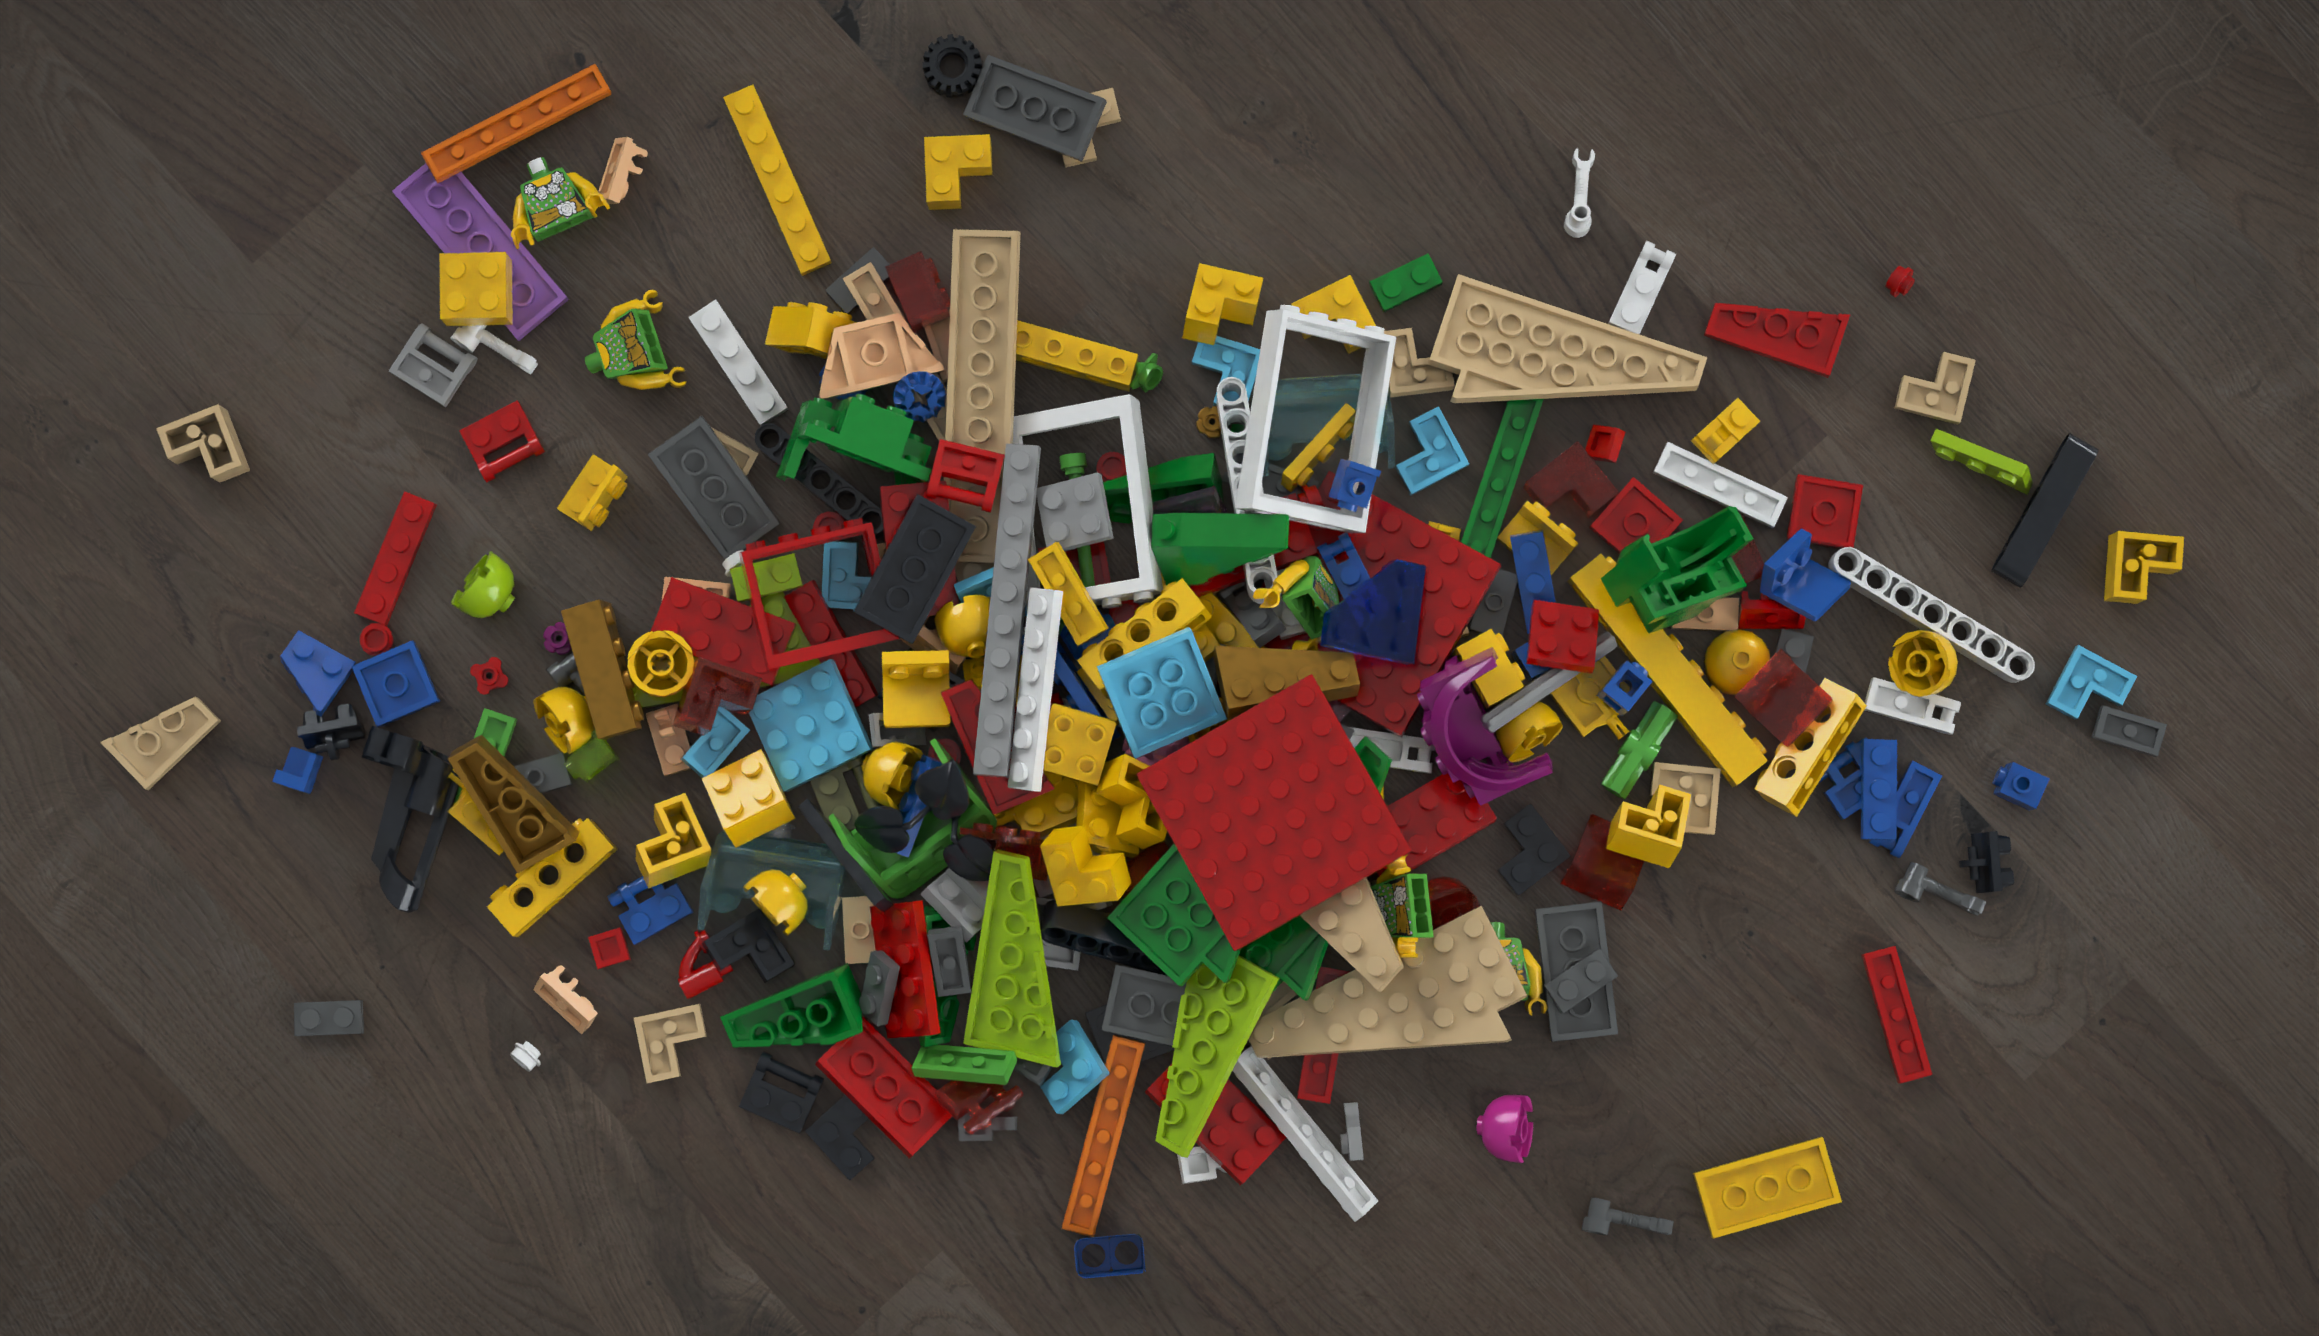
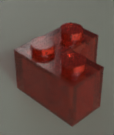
M919 251L885 266L889 280L913 332L950 317L947 309L950 306V298L945 287L938 289L936 283L941 281L931 257L925 259L922 251Z
M1578 441L1527 480L1523 486L1533 501L1540 503L1546 509L1550 508L1567 493H1570L1589 518L1613 500L1619 493Z
M698 657L694 661L690 680L683 689L672 726L704 736L712 729L718 707L746 715L753 710L762 678Z

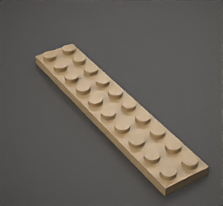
M953 229L945 440L1005 454L1006 444H1013L1021 232ZM1004 461L991 513L981 511L982 507L948 499L949 512L976 526L958 562L994 563ZM944 477V481L946 480L948 486L982 494L986 492L987 487Z

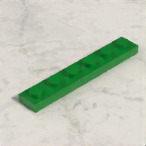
M1544 399L1510 400L1507 402L1461 539V543L1491 558Z

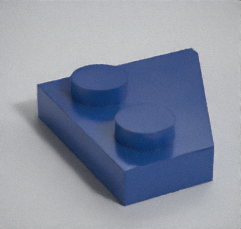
M299 630L280 655L282 664L288 673L292 674L295 678L296 685L302 693H305L313 705V710L320 717L353 672L351 666L356 665V662Z

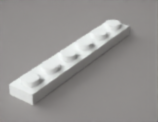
M1030 588L1008 788L1041 792L1063 591Z
M1252 1046L1243 1051L1232 1071L1274 1121L1278 1129L1295 1147L1299 1155L1308 1163L1320 1181L1329 1189L1344 1211L1356 1222L1378 1200L1266 1061L1256 1056Z

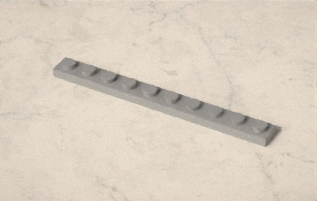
M1006 444L973 768L974 775L1009 777L1030 565L1028 559L1031 555L1041 448L1037 445Z

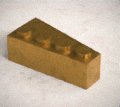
M598 599L562 610V617L597 738L605 740L642 729L640 721L644 720V714L640 702L635 701L632 688H635V684L631 680L624 657L626 656L622 639L619 637L612 604Z
M1231 646L1214 647L1213 660L1227 717L1226 720L1237 717L1310 674L1314 675L1328 701L1358 695L1360 681L1353 652Z
M483 735L452 751L448 758L450 764L517 873L576 841L579 831Z

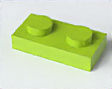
M795 553L753 563L761 597L803 587ZM742 566L730 569L737 601L750 600Z

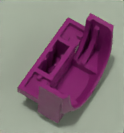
M1493 647L1462 662L1457 655L1445 661V670L1420 682L1421 692L1417 694L1420 704L1424 709V717L1421 719L1423 727L1420 730L1428 746L1434 745L1438 756L1435 759L1443 775L1449 774L1452 782L1461 780L1469 797H1476L1480 806L1553 773L1552 760L1547 752L1514 766L1504 756L1501 745L1496 739V732L1490 733L1482 725L1481 717L1487 712L1471 682L1497 667L1496 659H1498V656ZM1490 756V758L1486 759L1488 764L1479 761Z

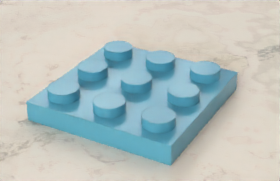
M1190 627L1097 666L1128 746L1135 759L1227 719Z
M829 659L744 701L783 792H788L874 750L834 659Z

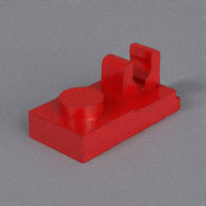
M1748 591L1742 592L1738 629H1804L1805 616L1775 600H1768V596L1760 593L1759 600H1750Z

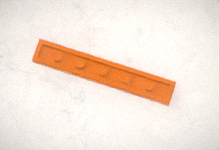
M593 64L421 152V155L438 184L610 96L611 90L596 64Z
M1113 1034L1105 1063L1110 1074L1100 1082L1061 1229L1090 1237L1095 1235L1145 1042Z

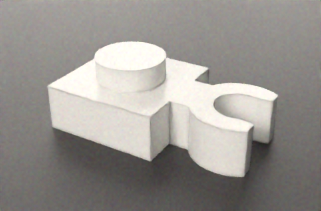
M1200 1146L1193 1147L1188 1158L1177 1154L1182 1184L1216 1179V1169L1227 1173Z

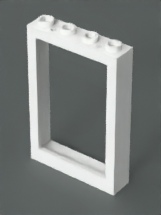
M1280 305L1279 310L1266 311L1235 509L1258 514L1289 515V520L1347 533H1366L1371 497L1367 509L1358 507L1357 511L1353 512L1343 508L1337 510L1260 493L1286 329L1366 349L1348 460L1376 469L1396 337L1384 334L1385 329L1381 327L1365 326V329L1356 327L1357 322L1353 320L1337 319V322L1328 320L1329 315L1325 313L1309 312L1306 315L1300 313L1299 307ZM1356 482V483L1353 485V492H1354L1355 494H1356V491H1357L1359 482Z
M1130 394L1014 416L1013 444L1024 445L1023 436L1120 418L1140 578L1085 587L1096 606L1102 605V608L1119 607L1122 605L1121 601L1131 599L1135 603L1149 602L1153 600V595H1159L1163 590L1161 571L1151 548L1153 506L1140 402ZM1034 528L1032 535L1030 558L1037 554ZM1031 564L1029 565L1026 596L1027 609L1030 588H1041L1040 580Z

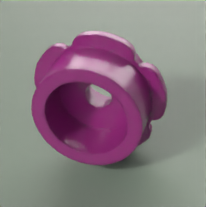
M557 622L554 626H548L543 634L545 638L544 646L550 653L557 652V654L563 655L571 650V644L563 622ZM559 635L562 636L560 642L556 640V637Z

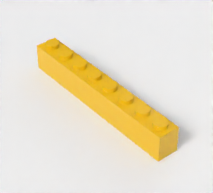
M1602 553L1570 577L1567 582L1588 608L1599 609V622L1615 637L1616 643L1631 662H1636L1649 673L1647 677L1653 681L1650 684L1667 707L1678 715L1677 719L1716 768L1721 769L1720 773L1732 788L1737 786L1768 761L1764 756L1767 753L1765 747L1756 737L1750 739L1743 730L1746 727L1744 721L1735 711L1730 713L1722 704L1725 701L1723 695L1714 685L1709 688L1701 678L1704 672L1693 659L1688 662L1680 652L1683 650L1682 644L1673 634L1667 635L1663 629L1649 634L1632 603L1616 607L1601 580L1605 574L1615 567L1616 562L1610 556L1605 558Z

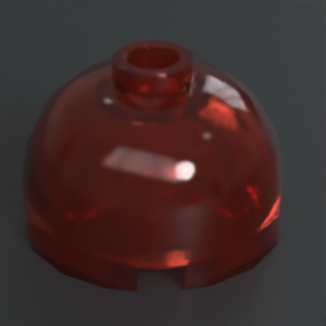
M1441 876L1428 881L1433 930L1480 907L1476 895L1459 879Z

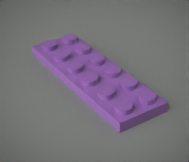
M425 163L392 190L395 196L444 253L506 252L512 259L513 325L505 326L518 341L569 300L521 242L519 243V249H516L511 237V230L462 172L437 184Z

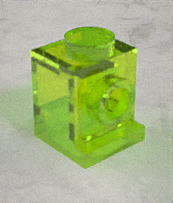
M595 730L591 732V736L594 739L572 752L573 754L567 758L568 761L564 763L575 780L581 777L582 780L588 782L619 759L606 740L597 738Z

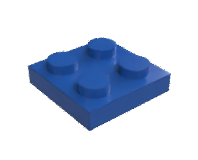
M413 640L351 666L378 728L440 702L416 642Z

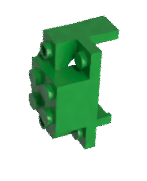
M857 394L856 398L852 396L837 402L835 409H832L833 404L831 402L814 397L813 401L808 400L801 405L776 478L783 481L786 478L795 479L805 449L810 442L815 444L819 441L828 446V449L886 472L894 471L895 485L928 482L932 470L925 467L932 447L923 444L924 438L910 433L914 420L905 417L906 412L893 406H887L886 409L874 405L876 400L862 394Z
M1729 506L1685 530L1652 544L1649 541V534L1644 535L1622 549L1615 567L1601 578L1616 607L1632 603L1647 632L1650 634L1694 618L1716 600L1744 589L1747 584L1735 565L1732 556L1754 538L1737 508Z

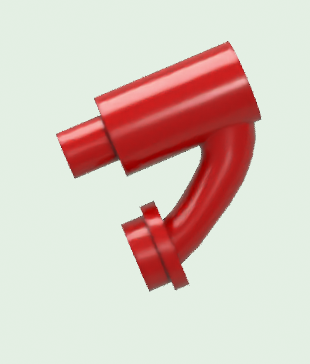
M705 929L700 932L699 930L694 932L696 939L692 942L680 963L679 978L677 980L687 999L723 982L722 976L733 971L730 965L719 972L713 961L696 970L693 969L701 950L707 954L702 943L710 938Z

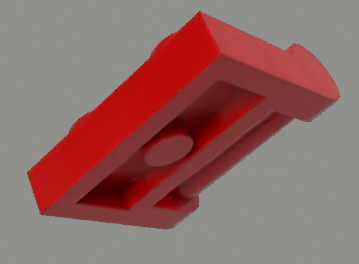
M518 400L459 430L486 483L495 479L497 473L534 454L537 457L545 452ZM523 436L526 437L527 444L490 463L485 458V456Z
M940 439L926 497L936 500L937 496L982 507L981 511L991 513L1005 454ZM941 476L987 487L986 492L982 494L940 484Z

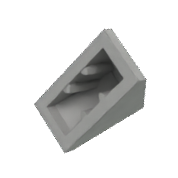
M883 713L869 714L871 740L874 750L877 747L895 741L911 746L926 745L924 727L885 728Z

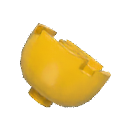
M984 595L964 596V603L954 606L951 601L937 612L934 622L938 637L942 645L951 653L971 658H978L985 654L991 597Z
M1741 629L1726 631L1714 638L1706 649L1704 656L1705 675L1710 683L1722 693L1729 695L1749 694L1759 688L1768 677L1771 666L1769 649L1764 641L1754 633Z
M651 631L645 633L634 642L628 653L627 667L631 680L639 690L650 696L667 697L677 694L687 686L693 675L694 658L691 647L683 637L672 631Z
M1917 630L1905 633L1893 645L1895 649L1893 650L1892 657H1889L1888 666L1890 676L1900 690L1907 691L1913 696L1924 697L1937 694L1951 684L1956 675L1958 661L1955 649L1944 636L1936 632Z
M557 687L534 698L533 705L538 719L543 716L545 717L548 727L544 728V731L561 752L571 754L590 740L594 734L595 727L586 696H582L578 691L569 687Z
M1539 701L1495 731L1496 739L1501 745L1504 756L1511 763L1519 762L1532 756L1534 753L1530 749H1533L1540 743H1543L1544 747L1547 746L1558 736L1563 725L1558 715L1548 705Z
M895 741L877 747L871 754H868L862 763L864 786L869 796L884 806L898 810L897 805L900 803L902 796L905 792L909 791L912 783L911 772L915 763L920 761L923 754L922 750L909 744Z
M770 869L760 872L743 886L745 892L750 889L753 890L755 895L751 900L775 926L782 923L787 927L782 931L786 936L791 934L804 920L808 910V901L802 891L806 888V885L795 873L788 876L780 870Z

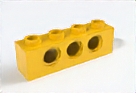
M1017 320V361L1130 392V384L1136 371L1135 365L1138 362V354Z
M1182 578L1178 582L1174 581L1165 586L1161 591V595L1151 603L1146 602L1138 607L1134 616L1127 622L1115 625L1109 631L1108 636L1100 643L1088 646L1077 662L1101 693L1108 699L1109 696L1097 666L1110 661L1113 653L1123 651V655L1187 627H1190L1192 632H1194L1210 620L1212 616ZM1176 610V615L1172 620L1162 621L1163 615L1167 611ZM1150 631L1149 637L1145 641L1136 642L1137 635L1140 632Z
M1824 678L1820 686H1817L1812 691L1810 702L1803 713L1799 714L1794 720L1792 730L1785 741L1781 742L1776 748L1775 757L1768 768L1759 775L1754 789L1767 802L1797 817L1867 705L1856 693ZM1831 714L1827 721L1820 723L1825 715ZM1813 741L1812 746L1803 751L1804 746ZM1796 769L1790 778L1785 779L1789 771Z
M579 818L572 823L579 831L575 842L527 869L516 873L515 876L518 879L511 886L503 885L490 896L492 902L487 908L513 937L522 935L618 850L592 819L587 818L582 821ZM580 844L584 850V855L580 861L573 863L568 858V850L572 845ZM554 866L558 870V879L555 883L547 885L543 880V872L547 867ZM529 888L533 893V901L530 905L522 907L518 902V894L522 889Z

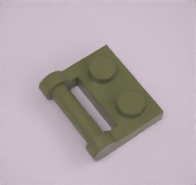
M864 755L810 781L824 817L831 824L828 817L834 813L849 831L856 828L854 823L860 814L844 773L853 771L868 809L881 806L880 803L872 799L866 792L862 771Z

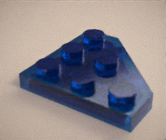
M1396 559L1387 563L1376 575L1364 581L1350 592L1348 597L1324 613L1320 646L1406 665L1414 664L1426 566Z

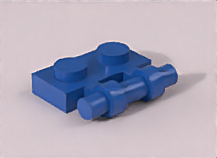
M1862 740L1857 743L1852 741L1844 747L1845 751L1833 759L1819 781L1820 783L1829 778L1834 786L1823 793L1841 820L1861 809ZM1853 761L1858 770L1843 778L1839 770Z
M643 876L629 884L627 882L617 886V891L607 896L613 907L624 901L629 907L628 911L618 917L634 945L641 943L694 913L677 883L665 889L662 883L652 887L656 895L639 904L635 895L648 888Z

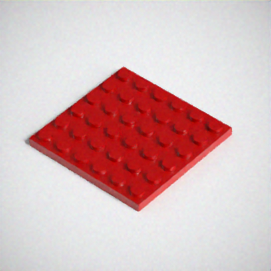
M1329 471L1318 491L1323 507L1340 510L1341 508L1337 507L1339 500L1328 497L1335 477V473ZM1372 494L1366 533H1348L1389 615L1359 630L1338 589L1341 629L1329 633L1323 643H1318L1317 646L1318 651L1353 652L1360 681L1358 695L1335 701L1402 738L1421 706L1417 696L1421 692L1420 682L1442 670L1445 661L1449 658L1499 572L1501 564ZM1307 524L1316 548L1324 543L1329 545L1339 540L1338 536L1345 533ZM1317 548V557L1321 560L1323 567L1328 572L1330 577L1333 579L1324 559L1322 558ZM1346 551L1334 556V559L1338 565L1348 560L1349 557ZM1263 582L1260 588H1266L1265 582ZM1307 633L1281 640L1279 634L1264 646L1271 649H1292L1293 644L1297 640L1308 641L1310 637Z
M1313 674L1308 675L1136 774L1234 951L1243 948L1412 852L1411 847Z

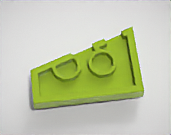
M1938 429L1935 430L1930 440L1933 449L1936 450L1935 454L1945 460L1961 462L1969 469L1996 479L2028 495L2033 485L2029 467L2026 464Z

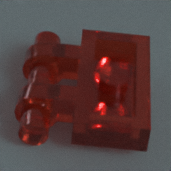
M951 1080L935 1092L936 1099L956 1120H959L967 1113L972 1117L963 1124L965 1130L970 1135L980 1128L982 1130L986 1129L992 1124L991 1120L1003 1111H1010L1015 1107V1102L1024 1096L1022 1090L1017 1085L1006 1091L1003 1088L1004 1085L956 1080ZM992 1096L995 1101L983 1109L979 1104Z

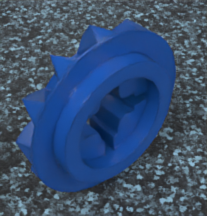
M912 372L904 376L894 389L893 401L895 407L906 412L905 417L925 423L926 419L931 417L937 418L938 412L942 407H945L946 391L944 385L938 377L929 372ZM912 389L921 395L927 393L925 397L928 405L922 404L919 401L914 404L915 398Z

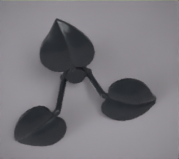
M954 759L941 766L927 770L919 776L915 784V790L919 799L927 806L911 821L904 823L902 814L897 809L887 806L870 808L861 813L855 820L854 826L857 832L870 845L886 853H896L902 851L909 843L910 837L906 830L911 829L930 811H933L934 816L940 820L952 819L951 841L953 844L945 847L943 851V857L947 866L955 874L965 879L989 881L993 852L995 851L992 845L977 835H964L960 840L957 836L958 821L969 805V793L965 779Z

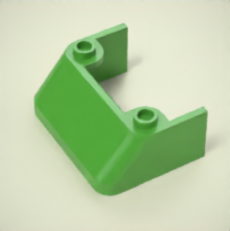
M936 738L930 741L942 764L953 759ZM958 765L968 788L969 805L958 821L957 836L959 840L962 836L968 834L977 835L985 839L995 830L997 825L996 817ZM933 811L924 816L909 858L897 853H886L874 848L857 832L856 828L850 832L834 813L828 817L845 850L884 892L892 898L898 899L908 896L947 867L943 851L945 847L953 844L951 841L952 819L940 820L934 816Z

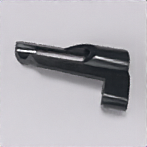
M371 726L362 758L394 768L371 860L381 872L379 883L386 898L396 909L410 913L418 910L450 816L447 811L453 806L459 786L448 778L450 772L457 777L458 775L453 771V767L448 760L449 756L425 746L422 741ZM413 810H417L434 816L413 881H411L400 872L395 864V860L410 815Z

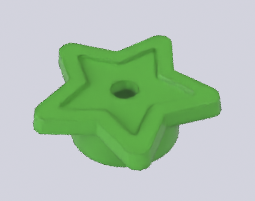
M1152 353L1145 362L1136 363V375L1130 384L1132 389L1141 387L1146 393L1160 383L1163 369L1157 365L1158 354Z

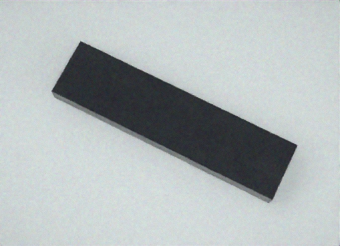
M808 799L798 806L800 812L872 904L884 912L892 907L894 904L879 885L845 850L834 828L821 811Z

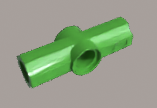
M1653 701L1636 729L1631 730L1617 752L1619 756L1600 785L1615 796L1625 800L1642 772L1649 768L1661 749L1659 745L1670 731L1678 715L1663 704Z

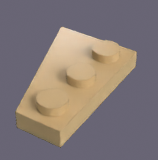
M195 696L142 724H137L127 731L100 743L145 790H150L221 720Z

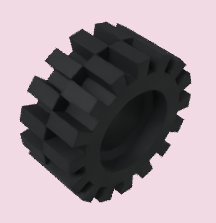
M948 34V38L943 39L941 36L937 38L935 44L931 42L928 46L929 50L928 52L925 51L923 56V70L928 85L931 89L934 88L937 94H946L948 98H952V95H957L959 98L963 97L964 92L967 91L969 94L973 91V86L976 84L982 70L980 53L974 47L973 42L970 40L967 42L960 35L958 38H954L953 34ZM958 55L964 60L965 70L960 76L949 78L941 72L940 64L946 56Z

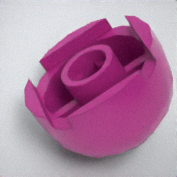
M1503 1095L1494 1099L1487 1106L1484 1116L1479 1115L1477 1134L1482 1136L1483 1144L1488 1152L1500 1160L1523 1163L1522 1157H1527L1532 1143L1533 1122L1528 1123L1527 1112H1533V1107L1528 1096Z

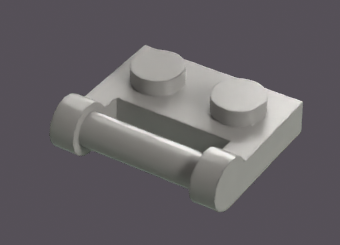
M421 323L413 332L389 369V372L442 406L447 407L467 374L476 365L478 358L469 352L467 354L461 352L431 333V328ZM423 343L458 364L454 372L449 371L419 352V347Z

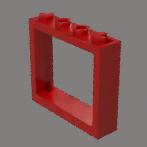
M862 518L843 522L844 529L831 531L830 525L810 529L811 536L799 539L797 533L778 537L779 543L766 546L765 540L745 544L746 551L740 552L739 556L766 670L899 639L898 636L891 632L880 629L774 654L752 560L861 535L870 577H872L881 561L872 522L863 524Z

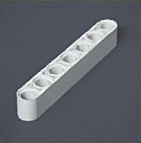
M1228 377L1218 384L1216 404L1234 513L1258 514L1235 509L1242 464L1236 463L1233 457L1236 454L1244 453L1250 409L1245 384L1236 377ZM1228 391H1234L1240 395V398L1236 401H1227L1223 398V394ZM1233 422H1239L1245 426V429L1242 432L1234 433L1228 429V426ZM1262 483L1260 493H1263ZM1274 555L1256 562L1243 564L1248 595L1258 604H1262L1264 598H1253L1256 590L1253 584L1257 580L1265 579L1271 583V588L1274 586L1273 581L1277 578Z
M1844 547L1830 557L1828 562L1829 569L1851 581V588L1917 628L1941 634L1950 641L1955 651L2003 680L2017 683L2030 677L2033 673L2035 662L2028 652L1861 551L1852 547ZM1845 555L1852 560V571L1846 572L1840 568L1838 564L1840 556ZM1868 573H1876L1880 576L1882 584L1879 589L1871 588L1868 585ZM1897 590H1904L1908 593L1910 597L1908 606H1902L1896 601L1895 594ZM1926 607H1932L1937 611L1938 620L1936 623H1930L1925 619L1924 610ZM1955 624H1960L1966 629L1967 635L1965 640L1961 641L1954 637L1952 629ZM1983 641L1993 644L1995 654L1992 658L1983 655L1981 651ZM2012 658L2019 659L2022 662L2023 672L2021 675H2016L2011 671L2010 661Z

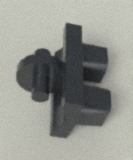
M351 704L338 705L334 708L335 720L325 721L324 714L320 717L314 710L304 712L303 726L297 727L298 737L302 738L305 748H315L317 754L328 752L330 759L333 761L339 759L340 749L350 748L349 741L365 738L364 728Z
M1997 831L1971 834L1972 847H1967L1969 860L1959 861V867H1969L1970 880H1975L1976 893L2003 891L2004 887L2013 885L2014 874L2011 867L2001 868L2000 855L2010 854V837L1998 835Z

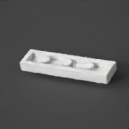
M716 299L689 316L690 321L760 426L769 423L788 410V407Z
M1669 442L1666 443L1653 471V474L1720 505L1736 507L1740 514L1770 528L1775 527L1788 498L1717 464L1713 465L1710 461Z

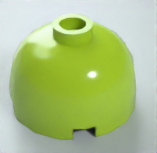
M492 551L489 552V555L485 554L464 579L466 582L463 587L465 591L463 593L459 589L457 590L452 599V605L461 612L475 618L490 617L498 610L504 613L515 599L511 594L514 587V574L509 565Z

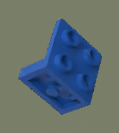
M1800 529L1764 563L1760 593L1812 621H1817L1850 589L1851 581L1810 559L1812 549H1810L1812 534Z

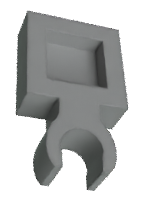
M1358 1102L1344 1103L1346 1134H1340L1342 1154H1348L1350 1161L1364 1160Z

